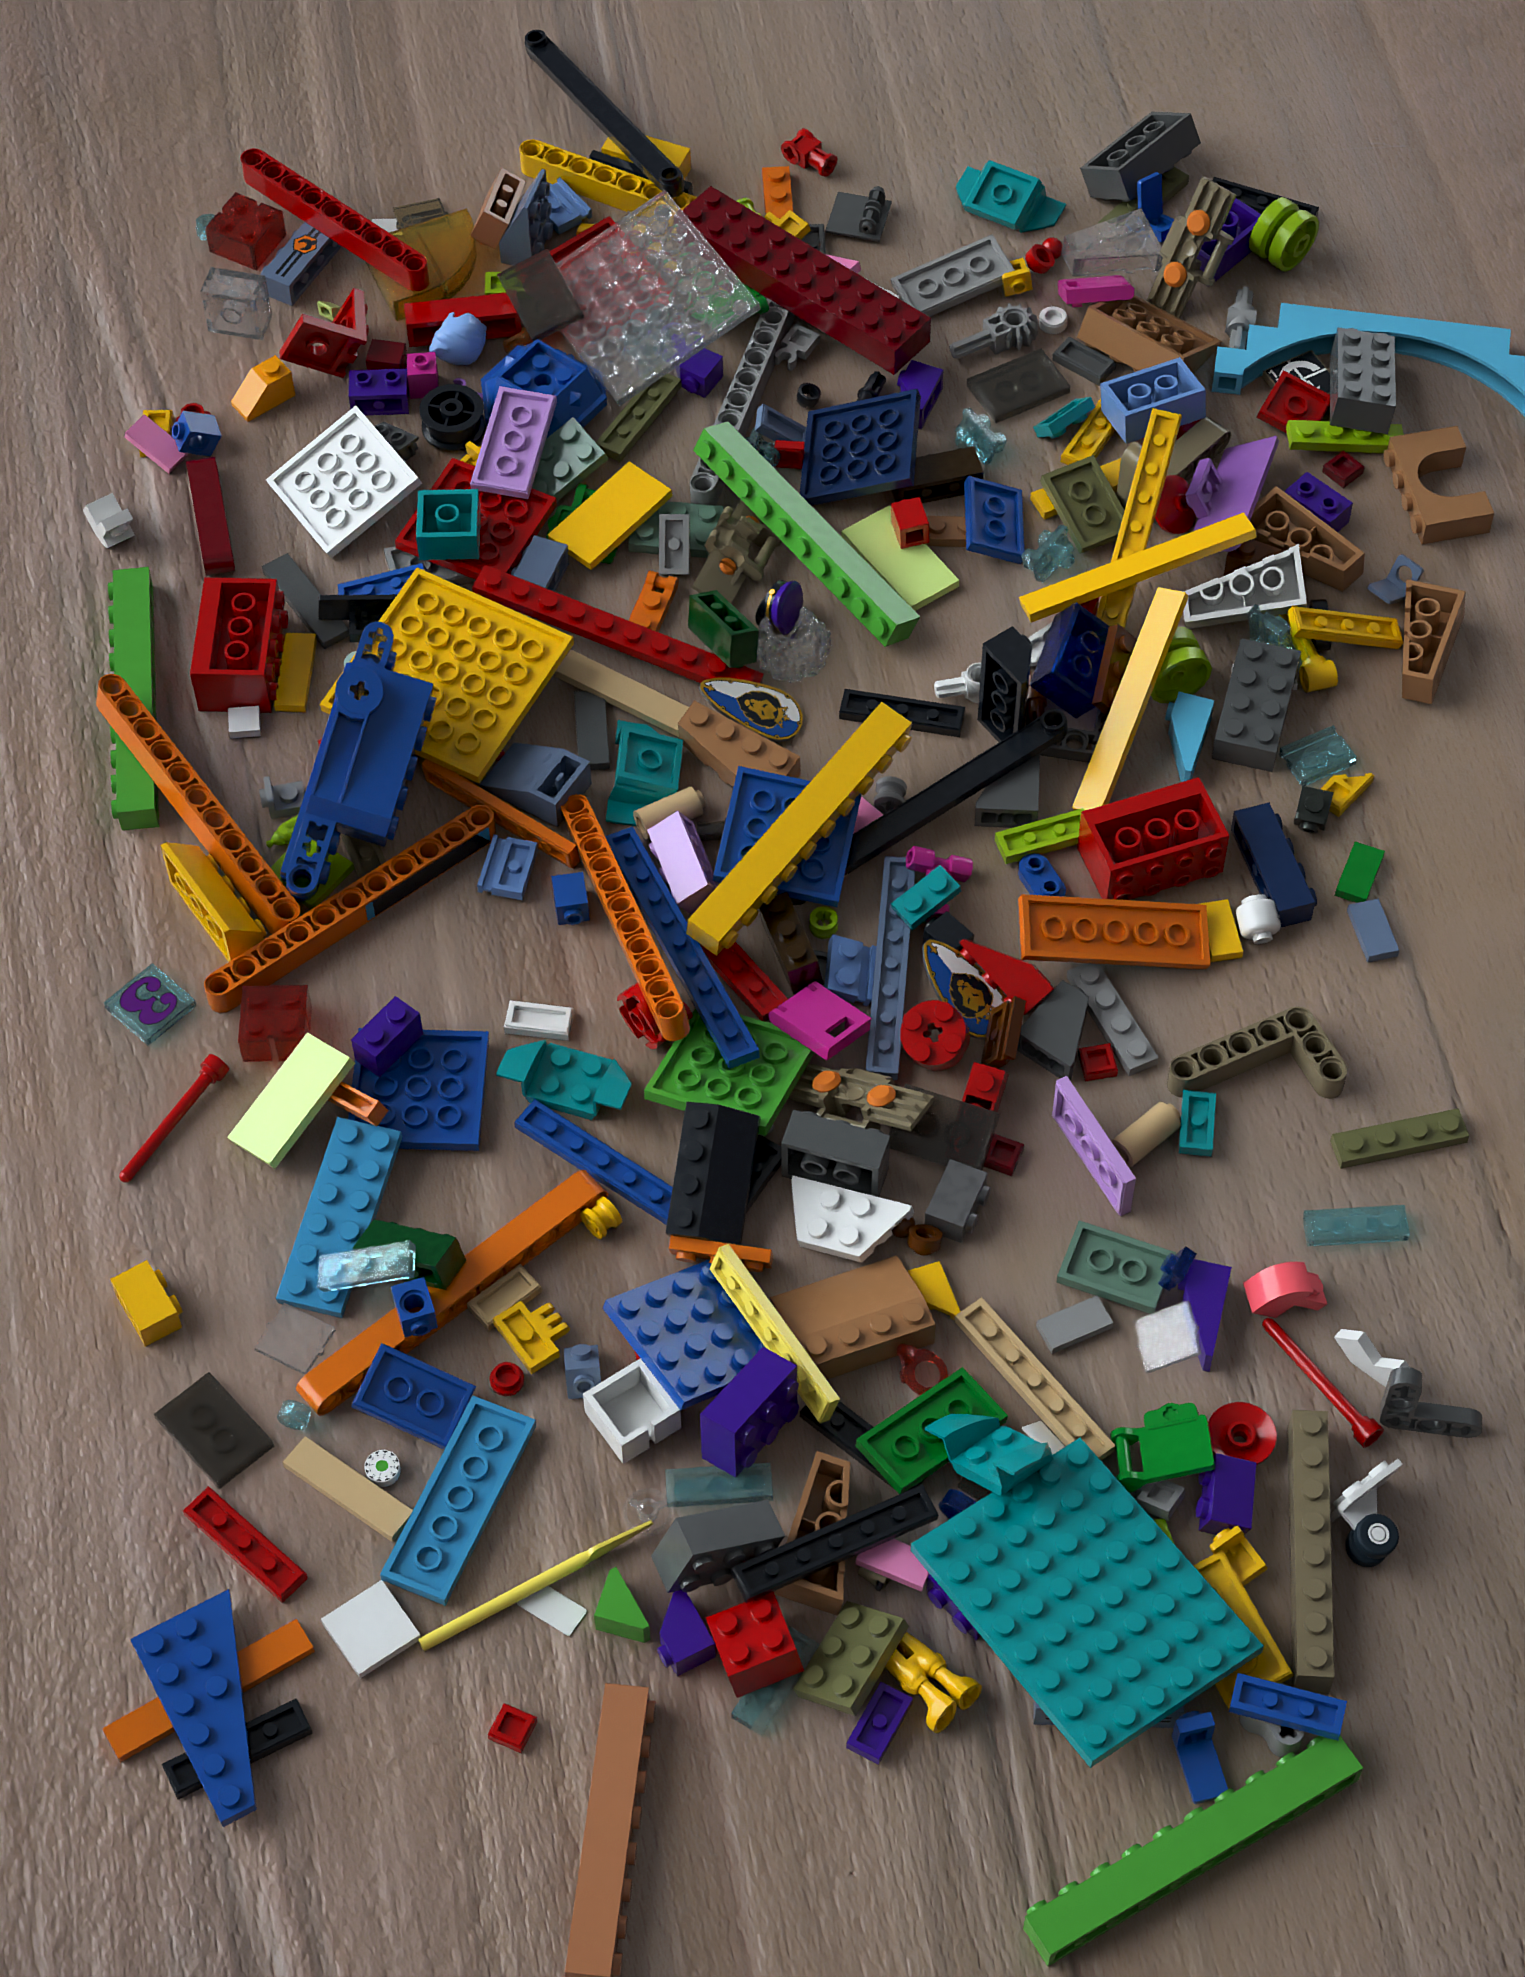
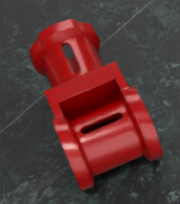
M805 128L799 130L797 136L791 141H785L781 144V152L787 161L792 164H798L804 169L811 165L818 170L821 176H829L837 165V156L823 151L822 142Z

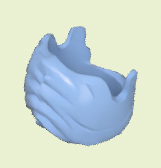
M454 312L449 313L441 328L435 332L429 352H436V357L453 365H470L478 359L483 350L487 326L470 313H465L458 317H454Z

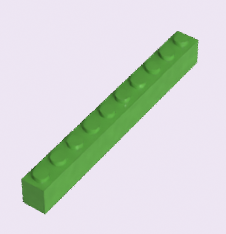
M728 421L704 428L693 451L884 647L908 639L920 616Z
M149 567L113 570V582L108 583L110 601L113 600V606H108L110 624H114V629H109L110 647H114V653H109L110 669L114 671V674L121 676L157 721L154 591ZM110 726L111 742L116 744V750L110 751L111 765L113 769H116V775H111L112 792L116 794V800H111L113 819H119L122 831L159 827L158 786Z
M1317 1736L1306 1745V1750L1298 1755L1294 1752L1288 1753L1276 1763V1768L1267 1773L1264 1770L1256 1772L1246 1780V1785L1239 1790L1234 1791L1233 1788L1224 1791L1215 1799V1804L1204 1810L1203 1807H1198L1184 1817L1185 1822L1175 1828L1168 1825L1154 1834V1840L1143 1847L1140 1844L1131 1846L1121 1855L1122 1859L1110 1865L1109 1862L1099 1865L1090 1873L1091 1877L1079 1884L1077 1881H1073L1059 1891V1896L1047 1903L1046 1900H1041L1035 1903L1026 1912L1028 1915L1025 1916L1023 1929L1047 1967L1354 1784L1359 1780L1363 1769L1362 1765L1341 1736L1338 1741Z

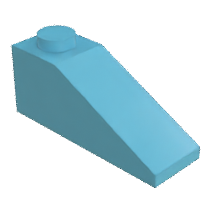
M1179 691L1175 703L1169 702L1165 720L1170 721L1168 734L1180 781L1184 782L1193 777L1212 720L1215 700Z

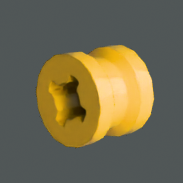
M603 1196L596 1201L592 1209L586 1208L580 1213L586 1228L593 1236L600 1240L607 1235L609 1228H616L622 1223L621 1215L616 1207Z

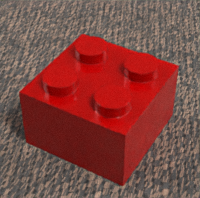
M774 1592L706 1617L736 1698L804 1671Z

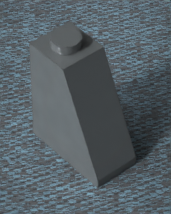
M1040 753L985 787L976 802L975 826L1014 828L1038 821Z
M1062 980L1022 1025L1017 1051L1059 1078L1067 1076L1071 1080L1087 1015L1089 996L1081 988L1075 985L1071 986Z

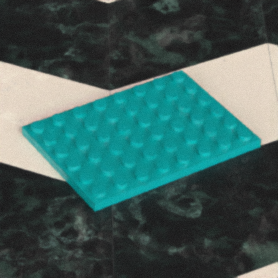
M1081 1437L1054 1453L1052 1461L1002 1496L992 1492L911 1543L910 1551L1090 1768L1245 1665L1263 1651L1264 1645Z

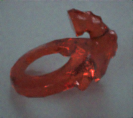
M903 1343L898 1346L897 1355L902 1366V1370L899 1372L901 1382L907 1384L916 1394L922 1395L932 1388L924 1387L917 1382L914 1373L919 1363L928 1361L935 1364L940 1372L939 1382L948 1377L947 1366L932 1351L917 1349L912 1345Z

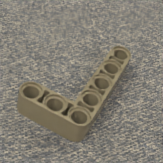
M1208 416L1201 419L1176 440L1166 476L1177 475L1188 481L1193 477L1199 460L1211 458L1212 460L1225 449L1231 439V432ZM1137 441L1131 443L1126 448L1121 458L1117 498L1123 508L1127 504L1142 445Z
M1296 1006L1175 1057L1170 1063L1167 1088L1171 1094L1177 1097H1182L1183 1090L1200 1092L1290 1053L1318 1095L1332 1099L1339 1096L1343 1091L1347 1076V1066L1313 1014L1304 1007ZM1178 1075H1185L1187 1078H1182ZM1326 1076H1331L1335 1079H1329Z

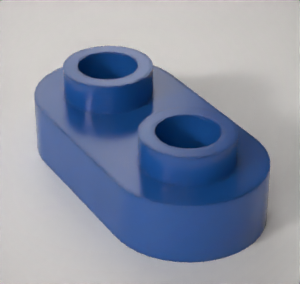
M1033 853L1024 856L1020 860L1018 876L1030 895L1065 897L1066 887L1046 857ZM1052 888L1054 891H1047L1046 889Z

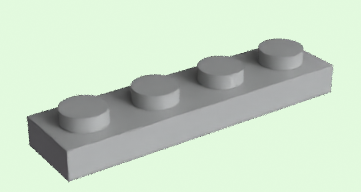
M1085 963L1068 970L1067 979L1070 984L1081 988L1089 996L1087 1011L1107 1043H1111L1114 1054L1128 1076L1157 1065L1159 1057L1100 964Z

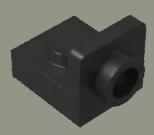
M1302 786L1294 824L1300 825V830L1309 833H1318V829L1325 831L1333 792Z

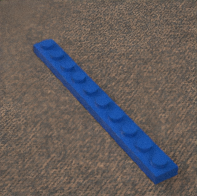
M633 826L605 836L633 897L729 1069L760 1058L759 1048L703 949L697 941L686 934L687 921Z

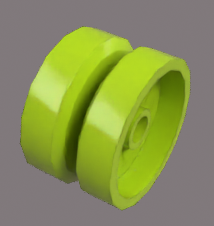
M1280 197L1273 201L1258 218L1249 239V248L1263 259L1269 258L1270 263L1279 270L1289 271L1303 260L1312 247L1319 230V220L1308 211L1300 210L1297 204L1289 199Z
M1177 626L1151 693L1154 701L1159 703L1175 702L1179 691L1193 695L1210 678L1211 664L1203 650L1200 649L1192 630L1183 626Z

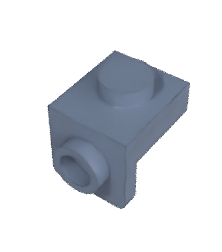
M578 1344L573 1347L564 1348L568 1398H583V1393L601 1383L598 1345Z

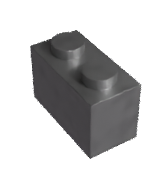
M950 1159L925 1212L924 1224L938 1228L942 1232L943 1237L962 1243L966 1233H972L975 1229L979 1216L976 1214L978 1206H985L991 1190V1187L987 1186L988 1173Z

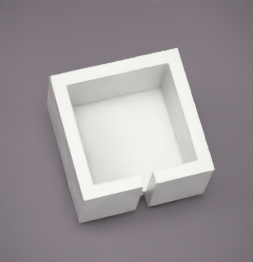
M641 1358L583 1393L585 1413L623 1464L649 1449V1440L652 1439L656 1444L681 1428L680 1409Z

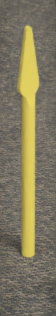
M652 1520L561 1562L418 1638L423 1651L431 1649L583 1568L591 1561L598 1559L652 1526Z

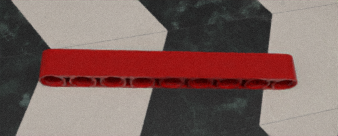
M252 148L241 154L243 176L249 186L408 290L422 291L428 287L430 282L427 259L423 254L264 151Z

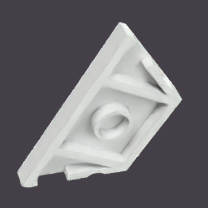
M793 1176L791 1179L796 1234L800 1247L862 1263L874 1252L877 1245L884 1243L893 1235L891 1230L904 1218L909 1220L914 1214L912 1205Z

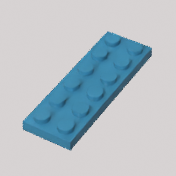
M337 1117L276 1296L279 1304L343 1318L360 1267L353 1246L373 1219H376L403 1137L401 1131L380 1126L375 1127L371 1124Z
M472 1396L380 1573L382 1581L446 1606L537 1426L535 1419Z

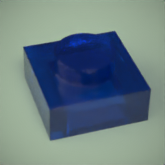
M1186 1246L1177 1254L1170 1253L1160 1267V1270L1164 1273L1158 1284L1168 1291L1174 1288L1184 1279L1197 1253Z

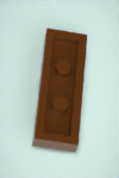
M1119 624L1109 626L1092 701V704L1106 716L1109 714L1137 639Z

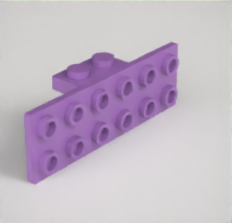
M1277 436L1226 448L1217 470L1211 458L1199 460L1186 492V502L1198 518L1193 531L1243 512L1249 521L1251 520L1279 444ZM1238 544V545H1236V546L1230 547V548L1225 549V550H1223V551H1226V552L1233 551V550L1237 549L1238 547H1240L1241 544Z

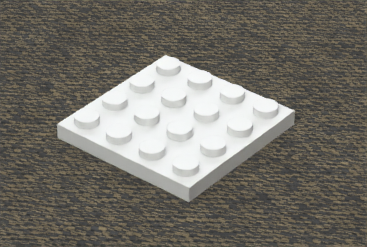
M354 406L266 479L268 484L331 559L422 484L416 474L357 406Z

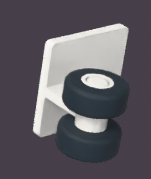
M1399 1459L1390 1465L1384 1460L1372 1469L1366 1478L1361 1482L1358 1480L1342 1493L1343 1495L1333 1502L1336 1509L1330 1514V1519L1334 1522L1342 1516L1350 1525L1352 1530L1346 1537V1552L1354 1563L1362 1567H1374L1380 1564L1398 1544L1399 1532L1395 1523L1387 1516L1377 1514V1489L1403 1465Z

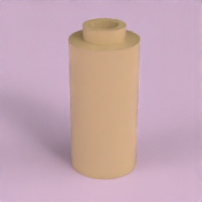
M690 786L635 810L633 816L639 832L647 840L650 838L647 830L676 811H679L690 820L702 816L706 802L702 793L699 790L695 791Z
M1158 1102L1111 1140L1128 1167L1134 1166L1180 1128V1113L1172 1104Z

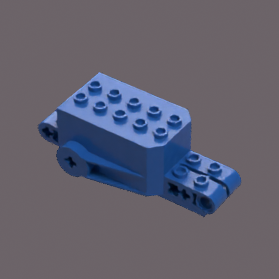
M372 622L364 628L353 661L346 663L343 674L340 675L336 682L334 703L280 871L281 881L286 882L287 890L297 902H304L314 897L320 884L326 886L331 870V862L327 860L329 854H336L341 838L340 834L385 847L387 839L394 840L399 817H396L395 814L397 809L403 810L409 787L404 785L406 780L412 781L418 759V757L414 756L415 750H422L427 727H424L423 724L424 721H431L435 708L436 697L431 696L433 683L393 671L397 655L396 652L392 651L394 635L392 629L383 622ZM376 641L380 642L377 656L372 654V646L376 644ZM312 839L317 842V853H314L312 857H308L307 852L311 850ZM302 877L308 879L311 883L307 887L299 888L294 884V881Z

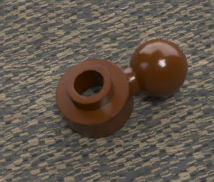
M913 1216L909 1220L904 1218L891 1230L893 1235L898 1238L908 1237V1246L919 1255H931L941 1248L942 1232L931 1225H916Z

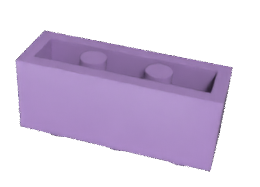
M676 811L647 830L652 841L649 847L654 856L660 861L662 867L659 868V872L665 882L669 884L670 893L679 909L683 908L692 915L719 884L712 881L714 871L694 822L679 811Z

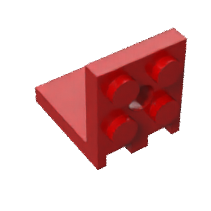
M353 288L332 322L302 314L279 350L280 359L344 378L346 366L348 363H354L357 358V349L361 344L365 345L367 342L369 326L366 325V314L368 306L365 304L364 291ZM314 343H322V344H324V345H322V346H313L312 344H314Z

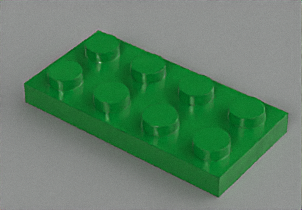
M961 1367L858 1437L855 1446L896 1492L902 1494L950 1462L943 1439L925 1431L926 1426L949 1414L995 1417L999 1419L1000 1426L1006 1423L1008 1415L973 1377Z

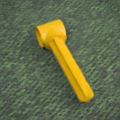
M1280 615L1295 649L1301 651L1300 659L1302 665L1299 668V677L1303 690L1308 693L1337 686L1338 674L1334 662L1331 659L1326 660L1324 656H1320L1311 639L1293 637L1288 615Z

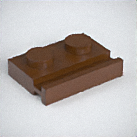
M1014 996L1012 1002L1007 1000L990 1011L981 1064L999 1069L1008 1064L1010 1059H1016L1026 1000Z

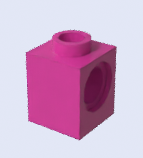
M436 352L407 354V377L410 399L423 398L429 391L439 387Z

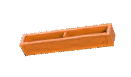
M344 1082L339 1084L327 1100L375 1127L379 1125L389 1111L377 1099L362 1093Z

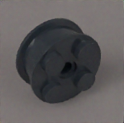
M459 384L442 385L429 391L423 397L419 407L422 433L426 441L438 449L447 451L466 450V443L469 441L474 444L478 442L485 431L483 401L479 394L473 389Z

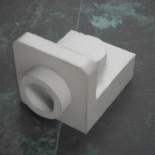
M270 776L263 777L265 789H259L262 808H269L271 819L298 815L305 795L303 781L271 786Z

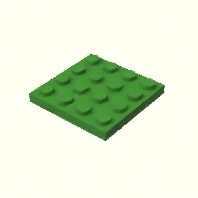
M695 1008L692 1012L693 1018L689 1020V1033L681 1040L674 1041L645 1087L644 1098L685 1111L687 1101L718 1104L755 1114L761 1117L758 1134L766 1136L815 1052L772 1023L739 1014L759 1048L760 1058L729 1069Z

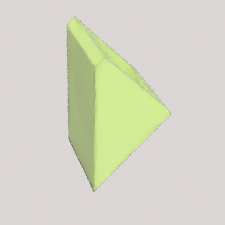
M317 302L319 315L332 321L341 309L340 306L331 302Z

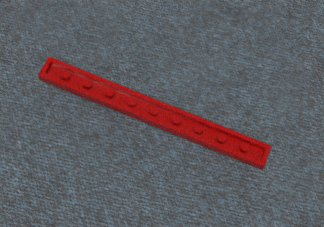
M484 565L472 586V592L505 607L699 683L712 678H734L762 683L764 673L746 666L729 668L713 653L488 565Z

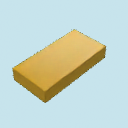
M1229 900L1198 903L1207 906L1210 961L1216 962L1242 958L1243 949Z

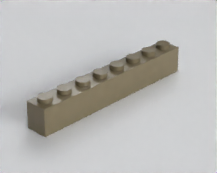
M1292 1409L1288 1424L1292 1673L1294 1675L1292 1677V1687L1314 1693L1329 1694L1334 1680L1328 1411Z

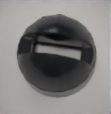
M803 383L799 386L797 392V402L803 408H813L819 402L821 390L815 384Z

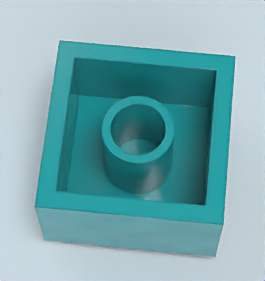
M478 489L418 490L416 541L419 560L479 559L481 509Z

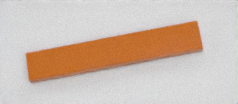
M425 759L423 761L422 768L425 779L430 784L470 808L475 805L490 807L494 812L495 823L523 840L538 842V849L569 868L574 869L580 862L576 844L456 772Z
M297 1619L237 1652L243 1693L315 1652L313 1645ZM159 1697L102 1728L120 1763L175 1732Z

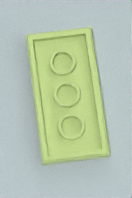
M890 505L841 531V537L914 611L959 587V579L926 544L904 549L900 548L891 522Z
M307 1032L227 1138L276 1169L355 1065V1062L347 1055Z

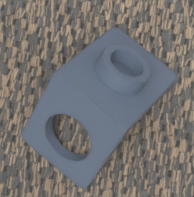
M1401 554L1397 557L1387 578L1370 583L1367 589L1388 604L1405 600L1406 583L1399 578L1400 567L1404 565L1411 569V580L1419 581L1424 569L1404 554Z

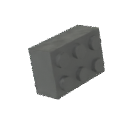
M793 1110L781 1142L782 1177L792 1179L793 1176L879 1197L889 1170L890 1135L874 1128L864 1129L853 1126L844 1120L834 1121L823 1118L814 1112Z
M763 1500L675 1518L651 1557L667 1593L679 1590L691 1592L703 1585L713 1583L714 1586H720L734 1579L730 1572L733 1566L777 1548L784 1539L785 1534L769 1500Z

